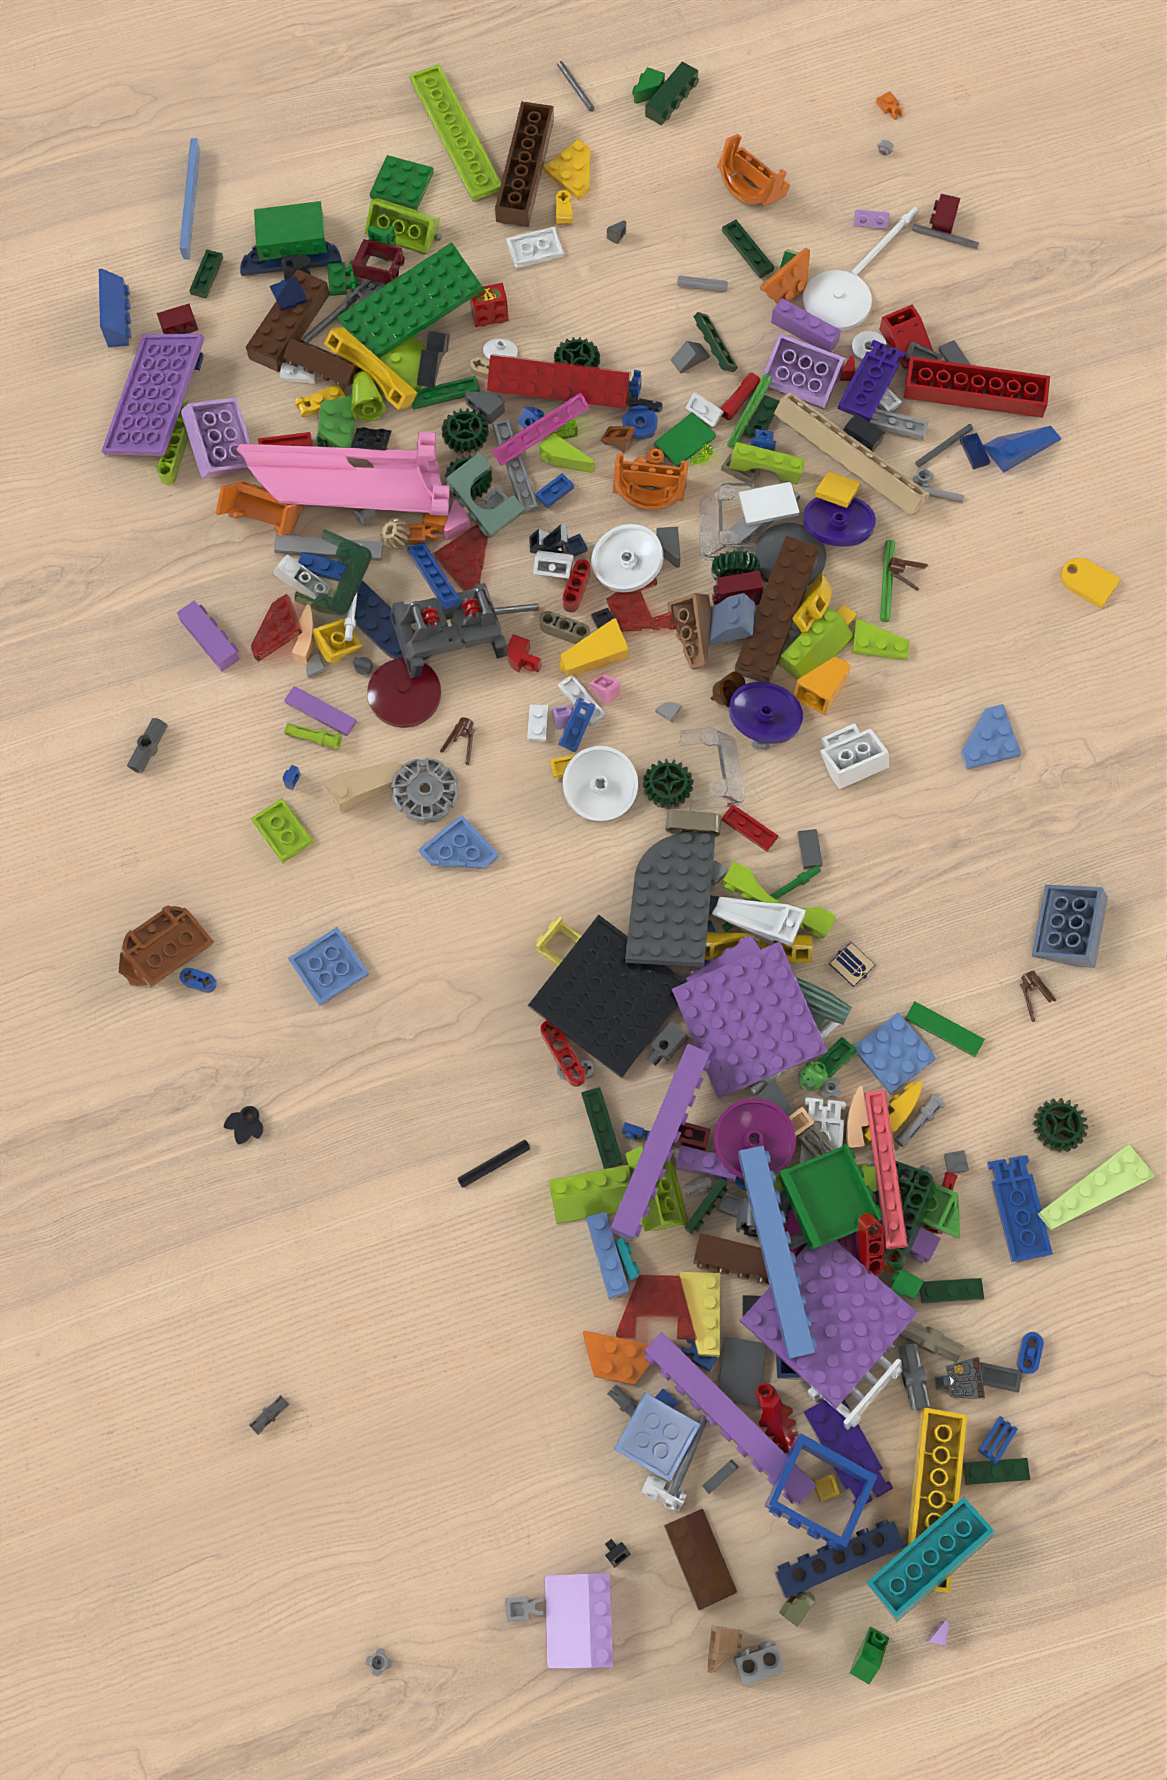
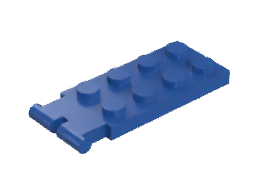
M1023 1155L1009 1158L1010 1166H1007L1005 1159L987 1162V1167L989 1170L992 1169L995 1179L991 1183L1011 1263L1052 1255L1053 1252L1046 1225L1038 1215L1042 1209L1033 1174L1028 1175L1026 1163H1029L1028 1156Z

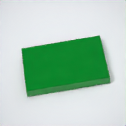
M692 412L654 442V447L660 449L675 467H680L681 461L689 460L714 440L716 434Z

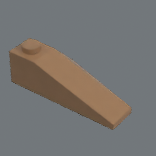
M693 593L668 602L670 622L672 626H675L676 636L683 644V652L690 668L695 669L707 665L711 623L709 595Z
M712 1625L707 1665L708 1673H713L737 1653V1648H741L742 1634H739V1629Z

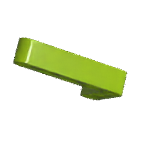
M188 402L182 403L165 455L160 456L157 465L158 475L161 482L165 485H171L175 482L189 439L181 410L189 404Z

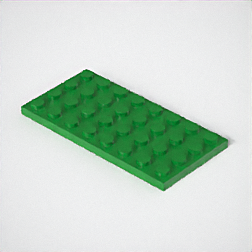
M451 242L340 314L337 318L349 333L374 355L381 358L484 291V288Z

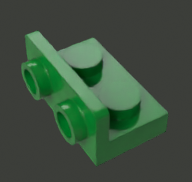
M372 225L368 228L370 241L396 246V235L393 226H390L386 232Z

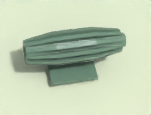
M796 977L818 1029L820 1030L824 1019L844 1025L852 1007L833 993Z

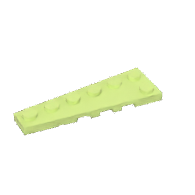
M1128 1144L1044 1208L1038 1215L1047 1227L1053 1230L1124 1192L1149 1181L1155 1175Z

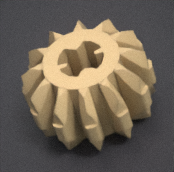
M391 518L389 522H385L380 536L382 537L381 541L383 544L394 550L400 549L401 545L405 546V541L409 540L408 535L411 532L409 531V526L403 520Z

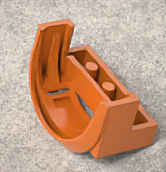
M739 134L727 138L717 168L720 169L723 182L728 191L737 200L749 205L761 203L767 206L785 197L790 187V184L784 180L787 172L780 169L779 173L776 174L743 147L738 148L742 136ZM742 174L745 176V178H746L747 180H750V181H752L754 184H756V185H757V188H754L753 186H751V185L744 179V177L742 176Z
M617 453L614 467L613 493L619 494L630 505L644 510H661L672 506L677 501L684 502L688 477V461H681V467L624 461V454ZM639 486H655L656 488L664 489L649 490Z

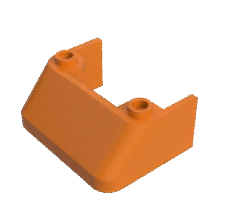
M238 481L221 486L216 515L227 513L229 517L239 519V516H248L275 525V529L279 533L278 535L283 536L293 531L304 504L279 503L264 487L245 481Z

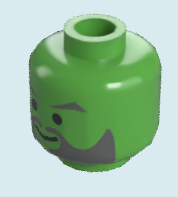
M815 1061L806 1063L799 1071V1084L808 1091L818 1090L828 1078L824 1064Z

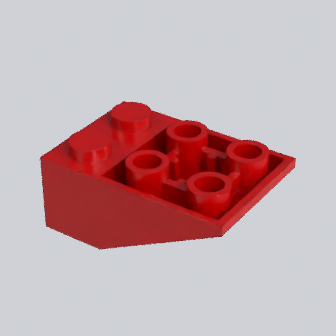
M913 304L882 317L879 330L890 347L905 352V356L911 342L933 351L923 321ZM905 356L903 359L899 358V362L904 369L908 368L909 361L905 360Z

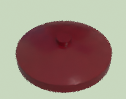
M397 658L384 663L373 673L368 684L367 696L371 710L382 722L394 727L407 728L425 722L436 712L441 701V685L435 671L424 663L421 676L410 678L404 658Z

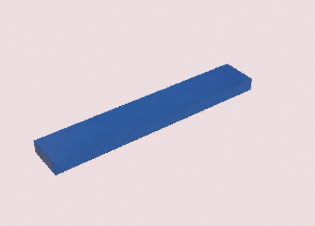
M420 543L407 547L409 555L442 608L446 609L460 605L461 600L426 544Z

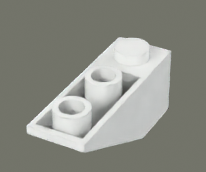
M288 554L281 559L272 573L287 585L319 601L324 599L331 588L330 585Z

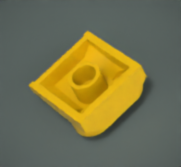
M345 618L313 629L315 644L329 663H338L342 657L363 648L354 632L351 641L345 640Z

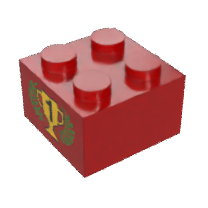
M503 283L483 286L484 291L470 299L475 327H484L490 324L509 321L507 297Z

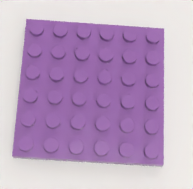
M780 941L672 989L695 1046L710 1053L708 1059L711 1062L706 1072L718 1099L828 1052Z
M833 1241L810 1251L807 1244L795 1258L796 1264L793 1265L795 1273H799L801 1285L798 1286L800 1294H804L806 1306H804L805 1315L809 1314L811 1320L810 1335L815 1337L817 1344L814 1354L788 1360L770 1287L743 1316L740 1322L834 1408H837L918 1313L871 1271H869L871 1273L869 1274L866 1267L839 1243Z

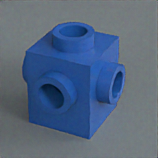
M525 407L517 423L525 429L544 417L545 413L535 407Z
M756 429L755 438H751L750 445L775 451L776 441H773L774 432Z

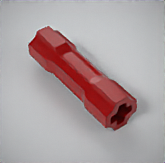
M749 373L744 378L738 389L720 407L724 411L721 417L731 420L735 416L741 405L756 390L761 381L759 376Z

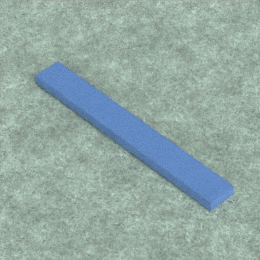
M191 138L180 240V251L183 259H190L200 159V147L197 138Z

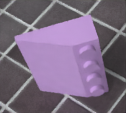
M779 333L763 375L767 374L772 377L769 388L785 394L793 393L803 401L825 408L846 360L842 356Z
M237 397L189 403L181 410L201 479L218 477L248 468L244 457L237 452L240 444H250Z
M610 1574L545 1576L548 1668L613 1667Z

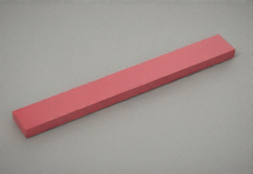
M886 1091L866 1092V1104L886 1249L908 1247Z

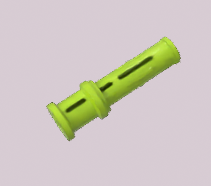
M290 723L286 724L284 730L285 735L314 741L319 746H330L334 750L339 749L342 741V735L339 733L336 735L328 733L326 730L316 731Z

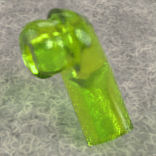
M704 444L700 454L691 456L692 465L709 461L713 453V447L709 444Z

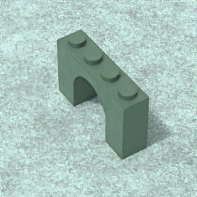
M479 452L446 478V486H450V492H454L458 496V503L469 510V517L474 522L477 521L479 523V529L483 535H488L491 538L524 513L525 509L514 495L494 509H484L474 503L470 494L472 485L491 470V465L482 453Z

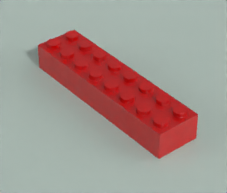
M491 354L487 391L568 401L581 392L588 404L625 409L628 401L631 371Z
M910 356L903 398L1043 418L1048 404L1050 376Z

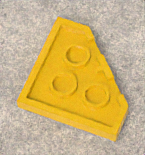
M579 138L543 167V172L577 200L590 191V147Z

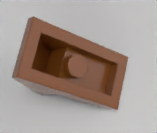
M609 426L601 441L604 445H617L622 453L625 454L633 441L636 429L634 426Z

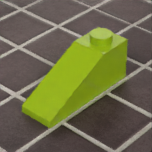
M552 433L540 445V457L543 461L549 462L553 466L590 473L594 471V461L555 433Z

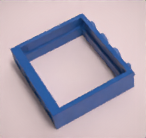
M801 1433L795 1437L764 1507L768 1508L773 1516L786 1518L789 1525L797 1529L802 1527L807 1530V1534L817 1540L819 1538L825 1540L828 1547H833L836 1550L844 1549L849 1543L877 1475ZM801 1449L864 1483L841 1537L778 1502Z

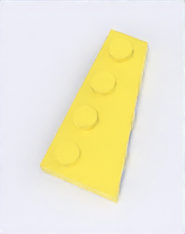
M679 1272L698 1356L719 1357L720 1273Z

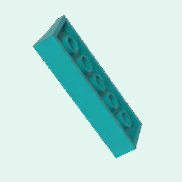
M963 1497L870 1578L866 1584L895 1621L898 1622L995 1536V1530L969 1501Z

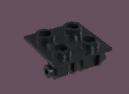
M367 427L357 428L351 448L386 451V449L388 450L387 445L392 430L382 428L369 429Z

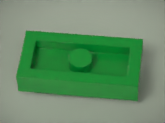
M841 1037L817 1062L824 1064L828 1077L831 1078L857 1052V1049Z

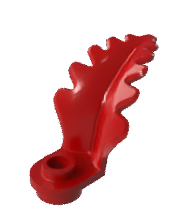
M762 1383L755 1392L756 1399L763 1411L759 1420V1426L768 1427L765 1434L768 1437L774 1436L772 1441L775 1444L779 1443L778 1447L781 1450L784 1449L783 1452L785 1454L789 1453L795 1440L793 1436L797 1435L796 1430L790 1429L796 1424V1421L788 1418L793 1413V1409L782 1403L776 1389L771 1384Z

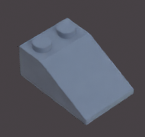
M742 593L727 597L711 609L709 646L753 636L755 602Z

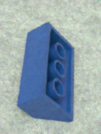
M99 269L101 331L108 348L129 346V338H131V330L128 328V324H131L130 314L128 313L130 301L127 295H130L129 285L125 284L123 277L107 270Z

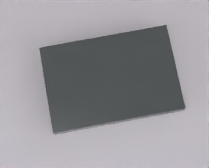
M730 1337L724 1338L718 1388L734 1404L758 1407L759 1403L755 1392L762 1380L766 1349L764 1343Z

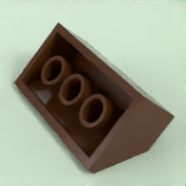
M290 338L284 355V359L289 360L288 364L295 367L300 365L304 367V371L311 374L316 372L324 380H335V384L343 388L345 386H352L354 375L362 370L347 359L301 339Z
M700 1233L693 1264H697V1268L709 1270V1268L717 1269V1273L729 1275L730 1272L737 1274V1277L740 1279L749 1280V1277L757 1279L758 1283L769 1285L761 1247Z
M703 1509L664 1525L698 1610L737 1593Z

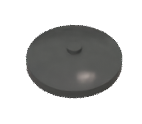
M782 523L767 529L759 537L754 550V556L758 557L760 563L761 577L768 583L787 535L821 547L820 555L808 586L811 585L825 567L826 549L824 543L813 538L807 532L804 525Z

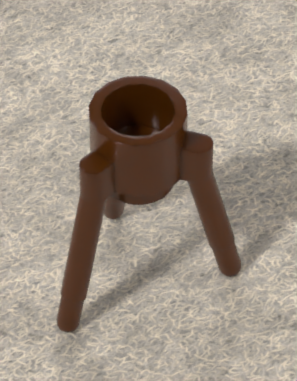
M892 556L888 564V570L892 571L891 576L898 578L918 591L919 588L899 575V573H903L906 566L925 569L928 567V564L902 560Z
M461 717L440 752H444L452 739L456 742L459 736L466 737L469 735L466 754V765H469L472 740L475 732L472 728L474 722L468 718Z
M1033 970L1021 977L1023 983L1020 984L1032 1022L1035 1021L1028 988L1030 991L1038 988L1048 1002L1056 1001V998Z

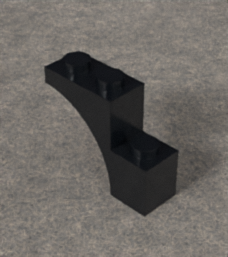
M429 331L427 348L421 351L417 385L435 388L442 358L448 352L450 334Z

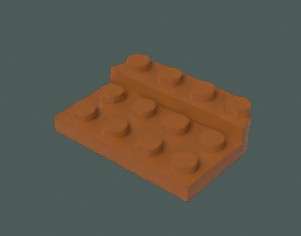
M168 905L163 907L162 911L133 931L130 930L125 935L122 954L124 959L131 963L148 986L152 988L210 947L214 941L185 907Z

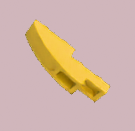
M819 573L803 596L805 601L792 618L802 633L807 632L813 622L823 616L831 600L832 586L823 573Z
M918 1081L916 1084L911 1082L904 1088L906 1092L901 1096L896 1094L889 1100L891 1104L888 1106V1110L890 1112L892 1135L901 1127L913 1110L923 1084L921 1081ZM870 1126L864 1130L865 1135L863 1136L864 1142L867 1145L872 1142Z

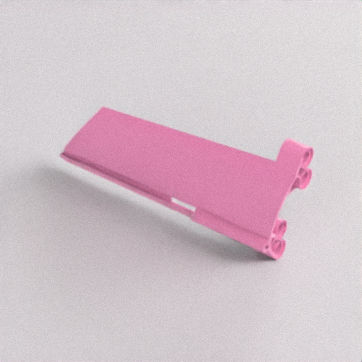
M418 432L417 451L240 444L237 448V452L244 457L246 465L252 474L279 503L428 512L430 515H449L450 486L441 484L436 459V432ZM347 459H367L374 468L353 467Z

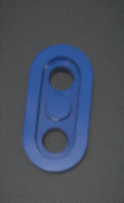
M1029 1332L1021 1339L1017 1367L1024 1374H1032L1039 1368L1044 1341L1041 1335L1036 1332ZM1029 1340H1033V1341H1034V1343H1035L1034 1347H1030V1346H1029V1344H1028V1341H1029ZM1025 1360H1028L1030 1362L1029 1368L1025 1367Z

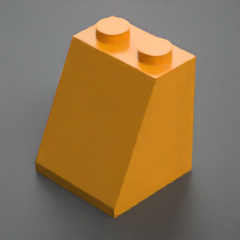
M831 658L797 680L794 696L799 702L826 715L847 682L851 665L842 658Z

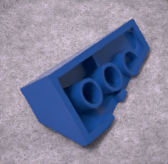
M1046 426L997 437L984 444L983 448L1004 473L1061 440V437L1052 426Z

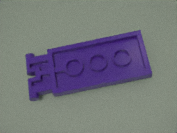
M873 340L871 352H866L837 409L853 416L857 413L870 422L898 370L899 364L897 362L899 358H904L905 352L893 347L888 351L886 350L888 345Z
M844 1399L841 1403L850 1410L847 1402ZM826 1400L803 1412L820 1444L877 1475L871 1489L877 1498L893 1489L891 1482H885L880 1470L883 1468L859 1424L855 1427L851 1426L847 1430L844 1426L846 1418ZM833 1467L845 1490L848 1488L851 1490L855 1498L852 1503L855 1506L864 1483ZM870 1494L865 1504L873 1500Z

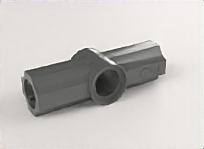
M152 718L144 735H141L137 740L138 746L127 764L128 768L136 773H143L150 758L158 751V744L168 727L167 723L158 718ZM146 744H151L149 747L144 748Z
M917 1344L898 1347L903 1368L901 1372L904 1387L908 1391L912 1411L930 1407L926 1390V1373L924 1367L921 1366Z

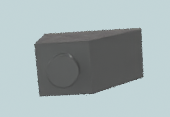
M492 391L465 393L466 404L472 410L475 409L476 413H481L482 417H485L486 422L492 424L505 412L503 398L495 395Z
M678 527L656 528V536L663 549V558L676 568L680 567Z

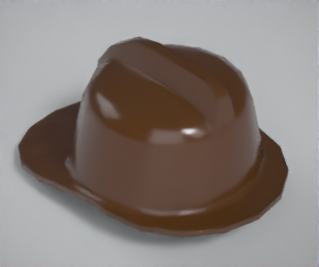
M733 671L722 680L716 682L710 699L715 700L719 705L729 707L734 692L746 684L742 674Z

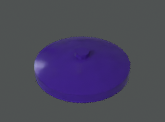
M816 497L807 504L803 515L804 527L813 538L822 543L839 547L854 546L866 541L873 534L876 523L875 514L871 507L856 497L852 499L847 508Z
M751 682L745 684L734 692L729 704V716L734 726L746 737L761 743L777 744L790 740L798 733L803 721V710L796 697L785 688L773 683Z

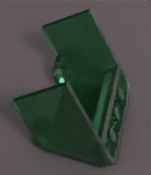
M323 529L322 540L338 546L336 559L341 564L346 565L333 597L321 594L313 599L296 591L294 601L305 606L309 604L312 609L321 613L342 616L350 610L371 562L372 554L368 548Z

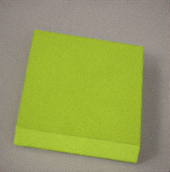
M283 798L251 818L282 864L314 843Z

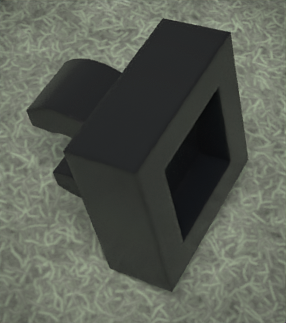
M611 1538L605 1543L610 1551L605 1556L614 1568L631 1555L623 1542L616 1545Z

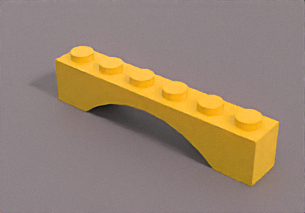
M344 327L330 330L324 342L330 350L369 373L381 387L386 399L398 410L411 406L418 392Z
M707 932L705 960L717 959L723 955L722 952L729 947H735L742 938L750 937L751 935L748 933ZM796 935L792 946L781 942L789 962L811 963V935ZM755 938L762 949L770 946Z

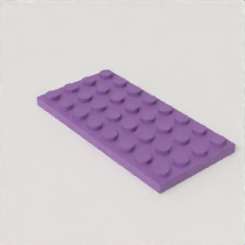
M145 334L142 336L102 448V452L105 455H165L205 339L202 334Z

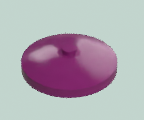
M752 1098L738 1101L723 1112L716 1124L713 1141L716 1155L721 1164L733 1175L744 1179L738 1157L740 1150L764 1146V1150H768L771 1163H768L769 1170H773L774 1175H777L791 1160L795 1150L796 1137L790 1118L779 1106L767 1100Z

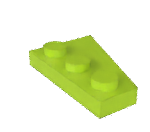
M856 618L852 654L907 660L909 640Z

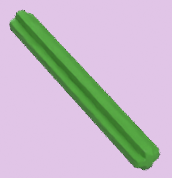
M763 375L727 442L729 448L733 449L735 443L739 442L771 383V376Z
M886 540L880 610V621L889 622L891 615L893 576H891L892 571L888 570V564L891 557H894L895 554L894 540Z

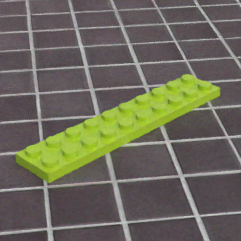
M438 64L410 74L409 79L472 201L499 192L501 181L440 65Z

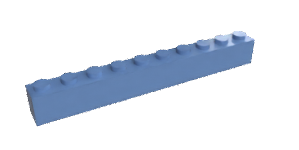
M764 1146L740 1150L738 1157L787 1358L790 1360L812 1355L815 1353L814 1349L817 1348L815 1337L810 1335L811 1320L809 1314L805 1315L804 1306H806L804 1294H800L798 1286L801 1285L799 1273L794 1271L793 1265L796 1264L794 1253L789 1251L788 1244H791L788 1231L785 1232L783 1224L786 1223L784 1212L779 1210L778 1203H781L779 1192L774 1190L773 1183H776L773 1170H769L768 1163H771L769 1152L764 1150Z

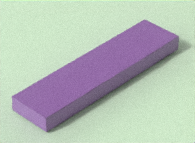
M296 686L292 688L284 700L286 704L346 737L357 723L356 719Z

